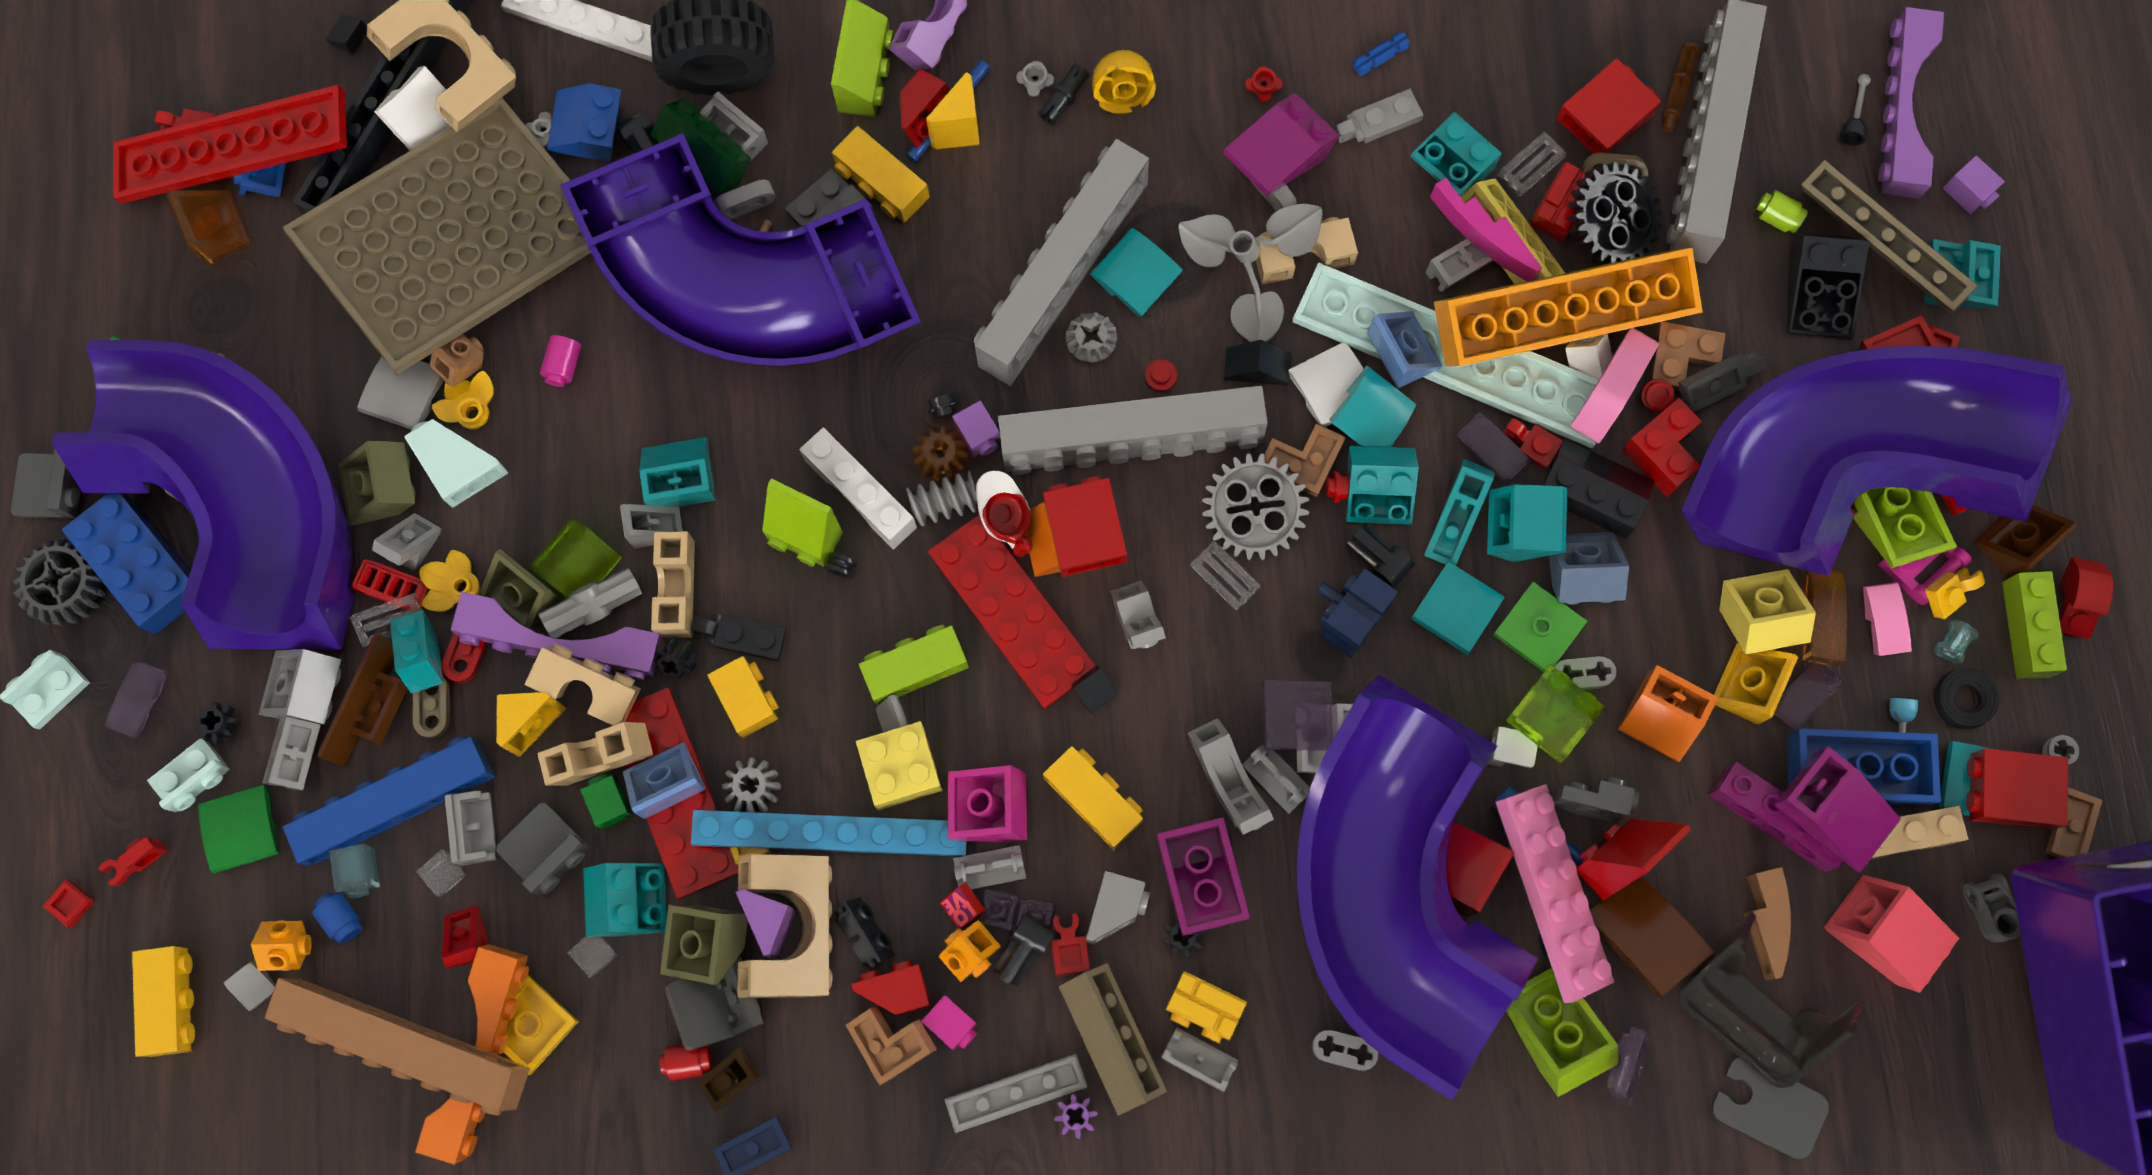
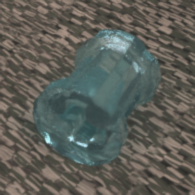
M1954 620L1949 623V632L1942 642L1936 644L1934 651L1945 661L1958 665L1964 661L1966 649L1971 642L1977 640L1979 633L1969 624L1960 620Z

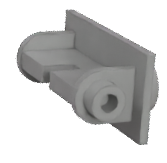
M1266 742L1261 747H1258L1242 764L1246 771L1288 814L1309 794L1310 787Z
M1020 845L953 858L958 886L966 882L971 890L1026 879Z

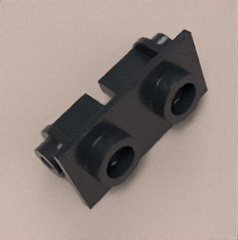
M861 897L844 902V906L835 911L837 916L835 921L847 940L857 934L860 937V940L851 947L863 967L867 965L868 969L872 970L879 966L881 961L895 956L889 937L879 929L873 919L872 909L867 903L863 902Z

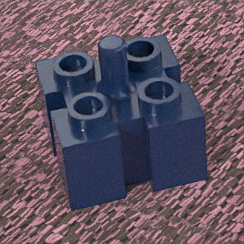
M1364 569L1359 577L1353 573L1343 586L1341 593L1323 582L1316 592L1331 604L1319 622L1323 626L1319 636L1352 658L1390 607L1398 591L1367 569Z

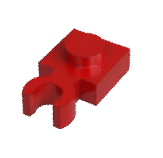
M1072 913L1073 923L1069 928H1063L1060 925L1058 915L1053 918L1054 930L1061 936V939L1051 941L1056 977L1080 974L1090 970L1086 937H1075V933L1079 928V918L1076 913Z

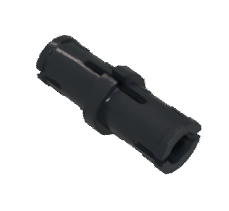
M1073 64L1063 81L1054 86L1052 96L1038 112L1039 117L1043 121L1049 117L1050 119L1047 123L1055 125L1056 120L1067 105L1073 104L1076 100L1075 94L1090 76L1084 67L1079 72L1078 70L1081 65Z

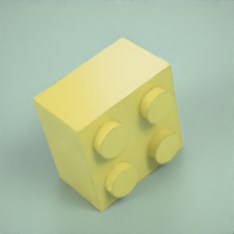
M1788 569L1723 581L1719 611L1745 654L1811 642L1816 612Z
M921 721L856 741L872 800L878 811L943 791Z

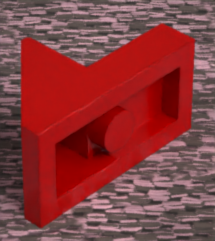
M477 905L444 916L442 960L447 969L474 962L478 947L489 944Z

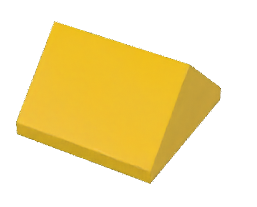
M967 72L926 118L930 143L936 150L980 145L972 75Z
M1736 643L1714 693L1718 697L1715 705L1756 725L1767 721L1773 717L1798 656L1776 650L1745 654L1739 643Z
M546 692L497 695V743L502 748L521 757L565 711L566 707L550 697Z

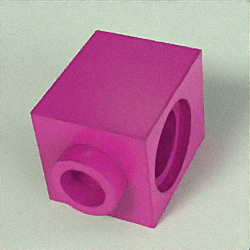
M946 995L941 998L921 1021L952 1050H956L958 1046L965 1049L977 1035L973 1030L977 1023Z

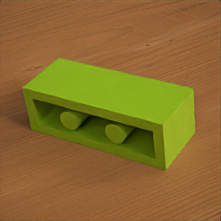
M2052 571L2017 573L2003 581L2002 585L2016 679L2051 678L2067 671Z
M944 625L933 627L926 632L927 636L915 641L914 638H907L896 643V648L883 653L882 650H879L864 657L865 661L859 663V667L876 706L891 695L903 696L969 668L952 625L946 628Z

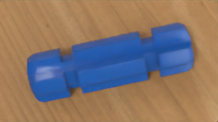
M1404 32L1391 36V40L1386 39L1368 50L1367 55L1362 54L1355 58L1352 64L1353 69L1359 76L1365 75L1371 71V67L1376 68L1394 57L1396 52L1401 53L1407 49L1410 43L1408 37H1406Z

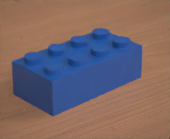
M107 493L62 529L63 533L138 627L156 635L185 612L181 605V600L191 570L132 497L125 493Z
M1803 728L1787 734L1788 786L1815 752L1829 746L1857 768L1889 806L1928 807L1941 802L1938 734Z

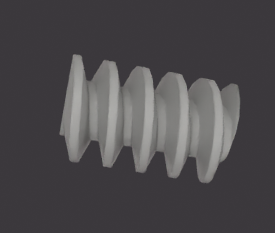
M968 471L967 481H964L960 474H955L954 485L950 483L947 477L942 479V488H939L934 481H930L928 492H926L921 484L917 485L916 495H913L908 487L906 488L914 518L917 519L922 527L926 525V516L928 515L934 523H937L939 521V512H942L948 520L951 519L953 508L960 516L964 515V505H967L973 513L977 509L976 491L970 471Z

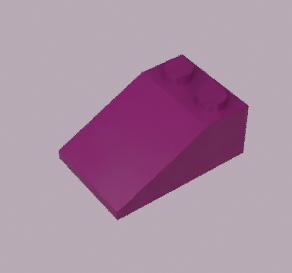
M1294 93L1273 106L1230 143L1222 153L1268 196L1322 163L1340 135L1306 101Z
M1223 817L1156 834L1161 862L1182 936L1250 919Z

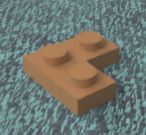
M1660 322L1656 341L1660 344L1653 356L1650 380L1664 379L1672 385L1675 391H1680L1678 382L1686 379L1688 362L1713 366L1722 361L1726 333Z
M1316 424L1303 451L1272 438L1264 454L1265 463L1269 464L1274 456L1277 457V468L1280 469L1288 463L1289 466L1286 474L1288 476L1294 473L1299 474L1293 482L1295 486L1305 484L1306 487L1302 491L1317 497L1346 437Z
M2068 787V824L2066 827L2051 831L2045 853L2057 858L2088 853L2103 800Z
M878 1006L868 1009L845 1025L879 1086L937 1050L920 1019L893 1034Z

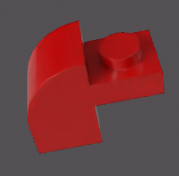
M2072 556L2059 584L2066 596L2059 610L2061 633L2090 639L2100 615L2106 616L2113 595V577L2106 564Z

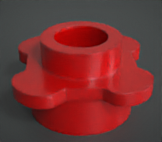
M1259 67L1254 72L1252 78L1247 79L1245 82L1246 90L1254 92L1260 102L1270 101L1271 95L1276 90H1280L1283 85L1282 80L1276 76L1274 71L1267 67ZM1265 82L1267 85L1263 87L1261 83Z

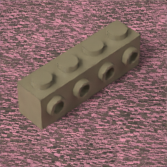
M1108 963L1084 972L1059 986L1118 1116L1167 1092Z

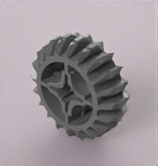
M57 537L55 542L44 540L43 548L32 546L34 553L32 556L22 555L26 563L24 567H15L17 572L21 573V576L12 580L14 585L20 587L13 594L16 598L21 599L18 605L21 609L27 611L29 617L35 620L39 619L41 623L46 625L53 623L57 626H64L66 622L77 624L78 615L83 618L89 617V607L99 608L95 600L98 596H106L105 592L100 590L101 586L105 584L70 540L63 537ZM64 559H76L80 567L76 569L65 565ZM42 596H53V598L57 599L58 604L47 605Z

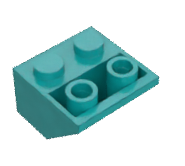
M1454 112L1410 157L1438 182L1447 178L1461 197L1476 182L1483 181L1495 170L1502 153Z
M706 437L642 448L639 472L643 501L646 505L682 507L716 501Z
M1349 446L1346 473L1349 479V494L1346 500V522L1412 525L1419 470L1415 448Z
M1510 485L1489 490L1487 554L1517 562L1566 553L1567 488L1563 486Z
M603 863L583 868L586 937H617L665 932L667 912L664 863Z

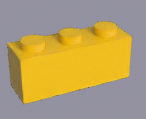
M858 126L832 151L836 172L845 180L851 178L856 182L858 190L866 198L871 199L873 197L881 204L880 208L892 219L897 217L905 223L930 198L928 185Z
M1071 746L1043 773V779L1114 851L1143 823V818L1140 816L1143 810L1131 797L1125 800L1116 791L1119 785L1109 774L1105 772L1101 776L1092 767L1096 762L1083 748L1077 751Z
M171 946L133 951L135 1057H155L192 1052L191 1043L195 1039V1029L191 1023L190 1008L193 1007L194 995L192 989L189 988V974L192 971L193 963L191 955L188 953V948Z

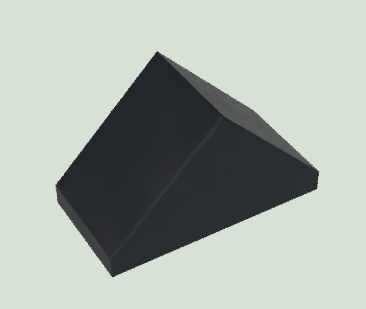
M1261 339L1227 347L1224 380L1288 386L1291 353Z

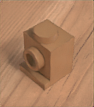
M462 334L443 347L433 349L430 367L453 388L482 368L483 347L475 337L468 339Z

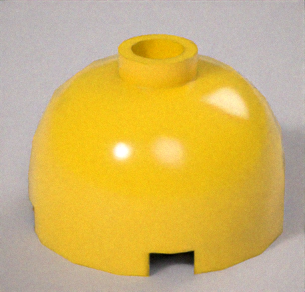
M1118 50L1104 56L1096 65L1092 77L1094 98L1099 101V106L1103 110L1111 113L1127 114L1133 112L1130 107H1135L1139 104L1143 108L1151 101L1155 94L1156 84L1150 64L1139 53L1131 50Z

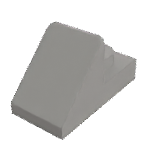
M414 513L374 539L372 551L399 566L403 565L415 571L439 537L442 528Z

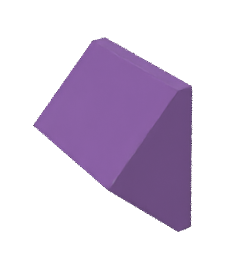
M743 889L737 891V897L763 956L773 960L781 957L798 911L788 905Z

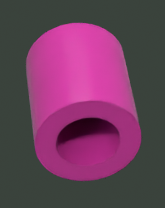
M552 335L549 337L540 370V375L545 378L547 384L564 387V383L572 382L582 346L579 342L564 336Z

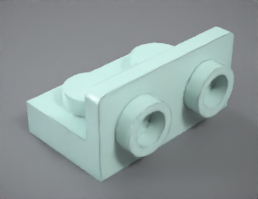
M48 650L38 655L32 661L31 667L21 676L15 677L6 685V690L0 694V699L5 703L13 705L33 728L40 730L90 682L65 655Z
M199 739L147 781L161 798L160 806L165 810L177 812L190 807L195 802V797L202 791L219 784L223 779L222 775L229 771L230 768L209 741Z

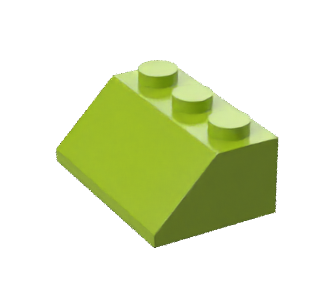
M846 0L831 86L838 112L875 117L877 106H882L884 101V87H881L882 77H888L889 59L886 58L895 34L894 30H890L888 17L858 0Z

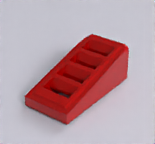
M366 558L363 559L352 584V589L360 594L410 612L422 609L421 603L430 591L421 579ZM386 576H390L384 592H379ZM399 581H404L397 598L393 597ZM412 585H415L417 588L410 603L405 602Z

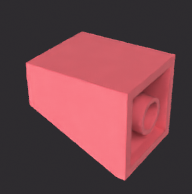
M1867 875L1860 877L1824 926L1827 932L1894 984L1918 993L1930 982L1933 974L1944 959L1948 957L1951 949L1959 940V937L1910 887Z

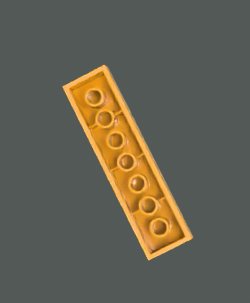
M1692 248L1669 250L1434 301L1445 366H1464L1703 312Z

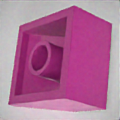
M1011 765L948 772V839L990 843L1027 840L1026 773Z

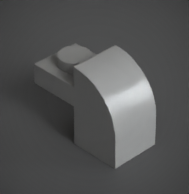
M1142 581L1110 591L1118 618L1131 649L1149 648L1156 645L1159 640L1166 638L1163 627L1155 615L1149 592Z

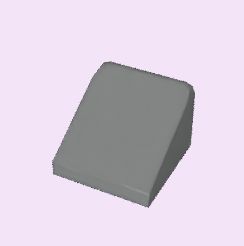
M895 694L889 696L876 707V713L883 732L908 725L900 700Z
M249 962L223 983L248 1011L254 1010L272 996L276 986L267 971H258L256 962Z

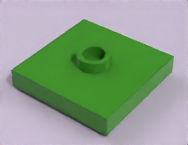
M1532 582L1493 636L1548 675L1585 626L1587 620L1564 603H1558L1557 598L1535 582Z

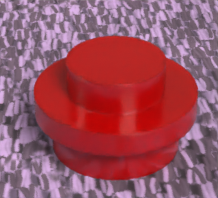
M1166 360L1153 361L1146 368L1145 381L1154 391H1168L1177 381L1176 368Z
M1659 378L1648 381L1641 390L1642 403L1652 411L1665 410L1672 404L1675 396L1672 385L1668 381Z
M1333 471L1332 476L1327 477L1325 482L1326 497H1331L1333 504H1338L1340 500L1348 499V475L1340 474V471Z

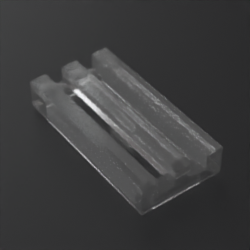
M1543 132L1498 172L1497 176L1501 180L1504 178L1507 181L1506 184L1510 188L1516 189L1515 193L1520 197L1565 157L1566 152L1546 132ZM1543 143L1547 145L1543 151L1515 175L1511 173L1514 168ZM1554 151L1556 153L1523 183L1520 182L1527 173L1551 152Z
M1215 541L1209 544V547L1206 550L1204 549L1190 563V566L1236 611L1261 587ZM1214 553L1250 589L1247 591L1211 556V554ZM1204 561L1242 596L1239 600L1202 565Z
M414 593L353 614L350 619L362 647L369 646L373 636L367 637L365 632L388 625L391 619L422 610L421 605L419 606L417 603L418 598ZM409 605L411 608L364 625L360 622ZM391 629L378 633L388 639L392 638Z

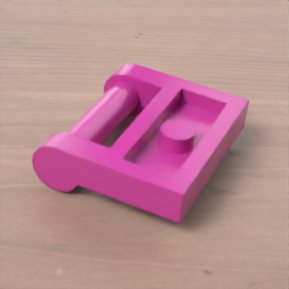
M1959 547L1943 552L1942 554L1948 560L1922 585L1914 578L1939 554L1895 568H1891L1885 559L1878 565L1895 582L1899 583V586L1920 605H1926L1929 601L1925 589L1946 572L1954 573L1959 568H1965L1972 559L1964 549Z

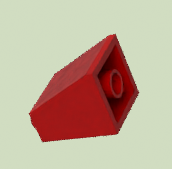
M1454 822L1447 850V883L1456 911L1466 917H1471L1480 913L1514 852Z

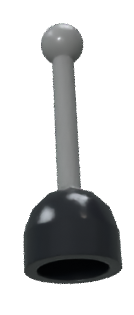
M1862 74L1858 77L1857 81L1860 86L1854 116L1841 127L1839 139L1846 145L1857 146L1866 141L1867 126L1860 119L1866 86L1871 81L1868 74Z

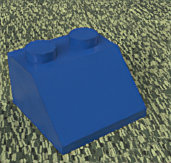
M588 83L557 90L547 151L611 162L617 128L616 124L620 110L621 89Z

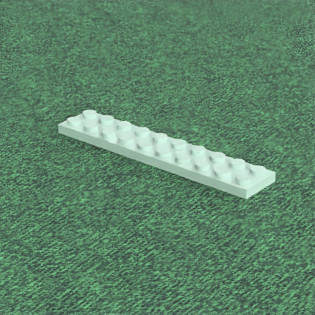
M1318 262L1293 317V323L1340 343L1346 342L1352 348L1381 359L1367 334L1373 317L1383 313L1413 311L1443 366L1423 378L1532 424H1537L1544 429L1589 448L1595 446V441L1572 429L1570 426L1598 383V379L1532 351L1464 366H1445L1436 312L1434 310Z

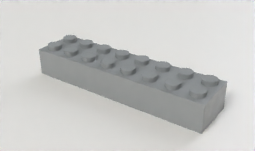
M1728 0L1722 10H1717L1713 25L1709 24L1705 33L1704 43L1708 44L1707 53H1703L1699 64V71L1703 72L1702 81L1697 82L1693 96L1694 100H1698L1697 108L1691 112L1688 128L1692 129L1691 138H1687L1683 149V157H1687L1686 166L1681 167L1677 180V185L1682 186L1680 196L1677 195L1675 197L1672 207V214L1676 215L1675 224L1670 225L1666 238V243L1671 244L1670 250L1692 248L1694 261L1707 264L1725 239L1767 6L1740 0Z
M1118 139L1114 141L1110 148L1106 146L1102 150L1097 160L1098 166L1093 173L1089 171L1084 176L1080 184L1081 191L1077 197H1071L1067 201L1062 211L1064 216L1058 224L1054 222L1049 227L1045 235L1046 242L1042 248H1036L1032 252L1027 262L1029 266L1023 275L1018 274L1009 289L1011 293L1005 301L1000 300L992 312V321L987 328L982 326L974 338L978 367L1010 387L1148 185L1149 157Z
M1262 386L998 416L1005 472H1012L1013 475H1025L1030 473L1031 469L1044 468L1045 471L1049 472L1059 471L1066 465L1075 464L1079 468H1087L1101 461H1109L1110 464H1121L1127 462L1128 458L1141 457L1142 460H1155L1160 458L1162 454L1174 453V456L1183 457L1193 454V451L1205 449L1208 453H1217L1231 446H1239L1240 449H1251L1257 447L1258 443H1263L1268 424Z

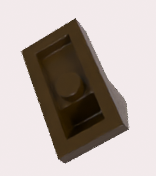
M739 1047L699 1080L697 1085L715 1112H717L744 1090L760 1082L762 1079L741 1047Z

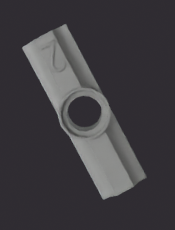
M627 568L599 583L593 582L575 590L569 595V598L539 612L538 615L549 636L556 638L582 624L589 625L609 615L613 608L641 595L642 592L630 569Z

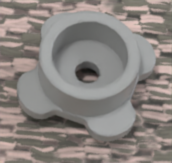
M1033 61L1027 64L1023 71L1017 73V82L1027 88L1028 95L1035 97L1040 94V90L1046 86L1050 87L1053 85L1054 77L1052 74L1047 73V69L1042 62ZM1038 77V80L1034 81L1032 78Z
M541 112L534 122H529L525 125L543 148L548 146L552 116L549 112ZM546 128V131L541 132V129Z

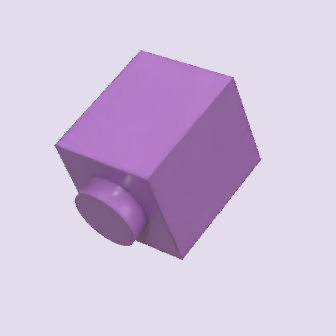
M1976 155L1942 189L1971 215L1979 206L1984 209L1989 207L2000 196L1996 190L2005 181Z
M981 400L952 416L954 426L973 458L980 454L981 456L989 455L998 448V444L1001 443L1000 432Z

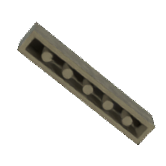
M1826 160L1802 183V191L1858 238L1870 241L1869 247L1951 315L1976 290L1977 285Z

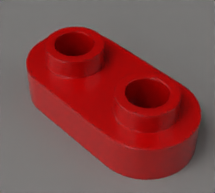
M453 633L442 660V670L452 681L465 683L472 680L477 674L488 643L480 641L479 646L459 642L460 637ZM465 661L467 668L463 672H458L457 665Z

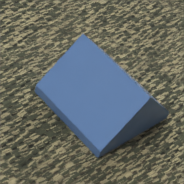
M1413 311L1383 313L1373 317L1367 334L1397 389L1443 367Z
M685 742L622 771L631 809L643 819L706 790Z

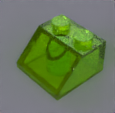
M1549 664L1527 690L1506 721L1559 763H1562L1595 722L1604 706L1597 701L1594 695L1584 691L1572 682L1564 672L1555 669Z

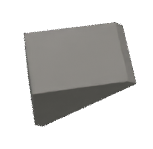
M622 504L620 506L624 537L634 549L653 546L654 532H683L679 507Z

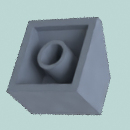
M1614 532L1566 534V553L1549 556L1551 583L1558 603L1574 605L1580 602L1610 603L1626 600L1629 564Z

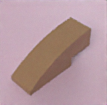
M1779 867L1746 877L1756 910L1743 914L1765 981L1783 977L1791 937V909L1788 888L1783 868Z

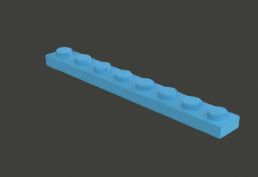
M693 810L692 846L966 856V841L948 839V821Z

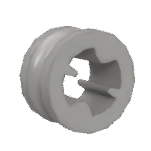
M2059 735L2044 742L2042 755L2068 757L2069 765L2077 760L2079 747L2073 738ZM2060 746V748L2066 749L2067 755L2055 754L2054 748Z

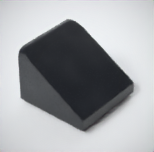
M341 15L325 40L353 55L367 34V26L359 18Z

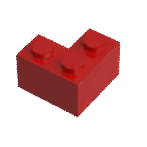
M1678 398L1634 435L1622 451L1668 497L1700 468V465L1680 443L1702 421Z

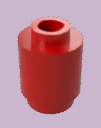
M683 1043L666 1046L664 1054L659 1056L662 1075H668L670 1081L704 1075L705 1071L713 1069L710 1045L693 1050L685 1049Z

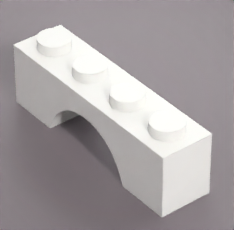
M824 427L799 449L804 461L826 483L836 488L893 550L917 528L914 517Z

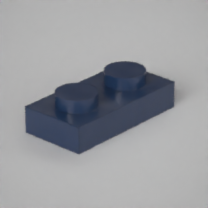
M776 1116L714 1148L713 1151L724 1175H743L793 1149L779 1117Z

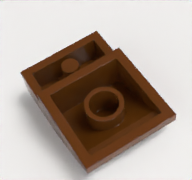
M1643 877L1638 878L1607 899H1601L1590 908L1595 927L1599 931L1600 936L1627 969H1632L1654 996L1666 994L1714 953L1688 921Z

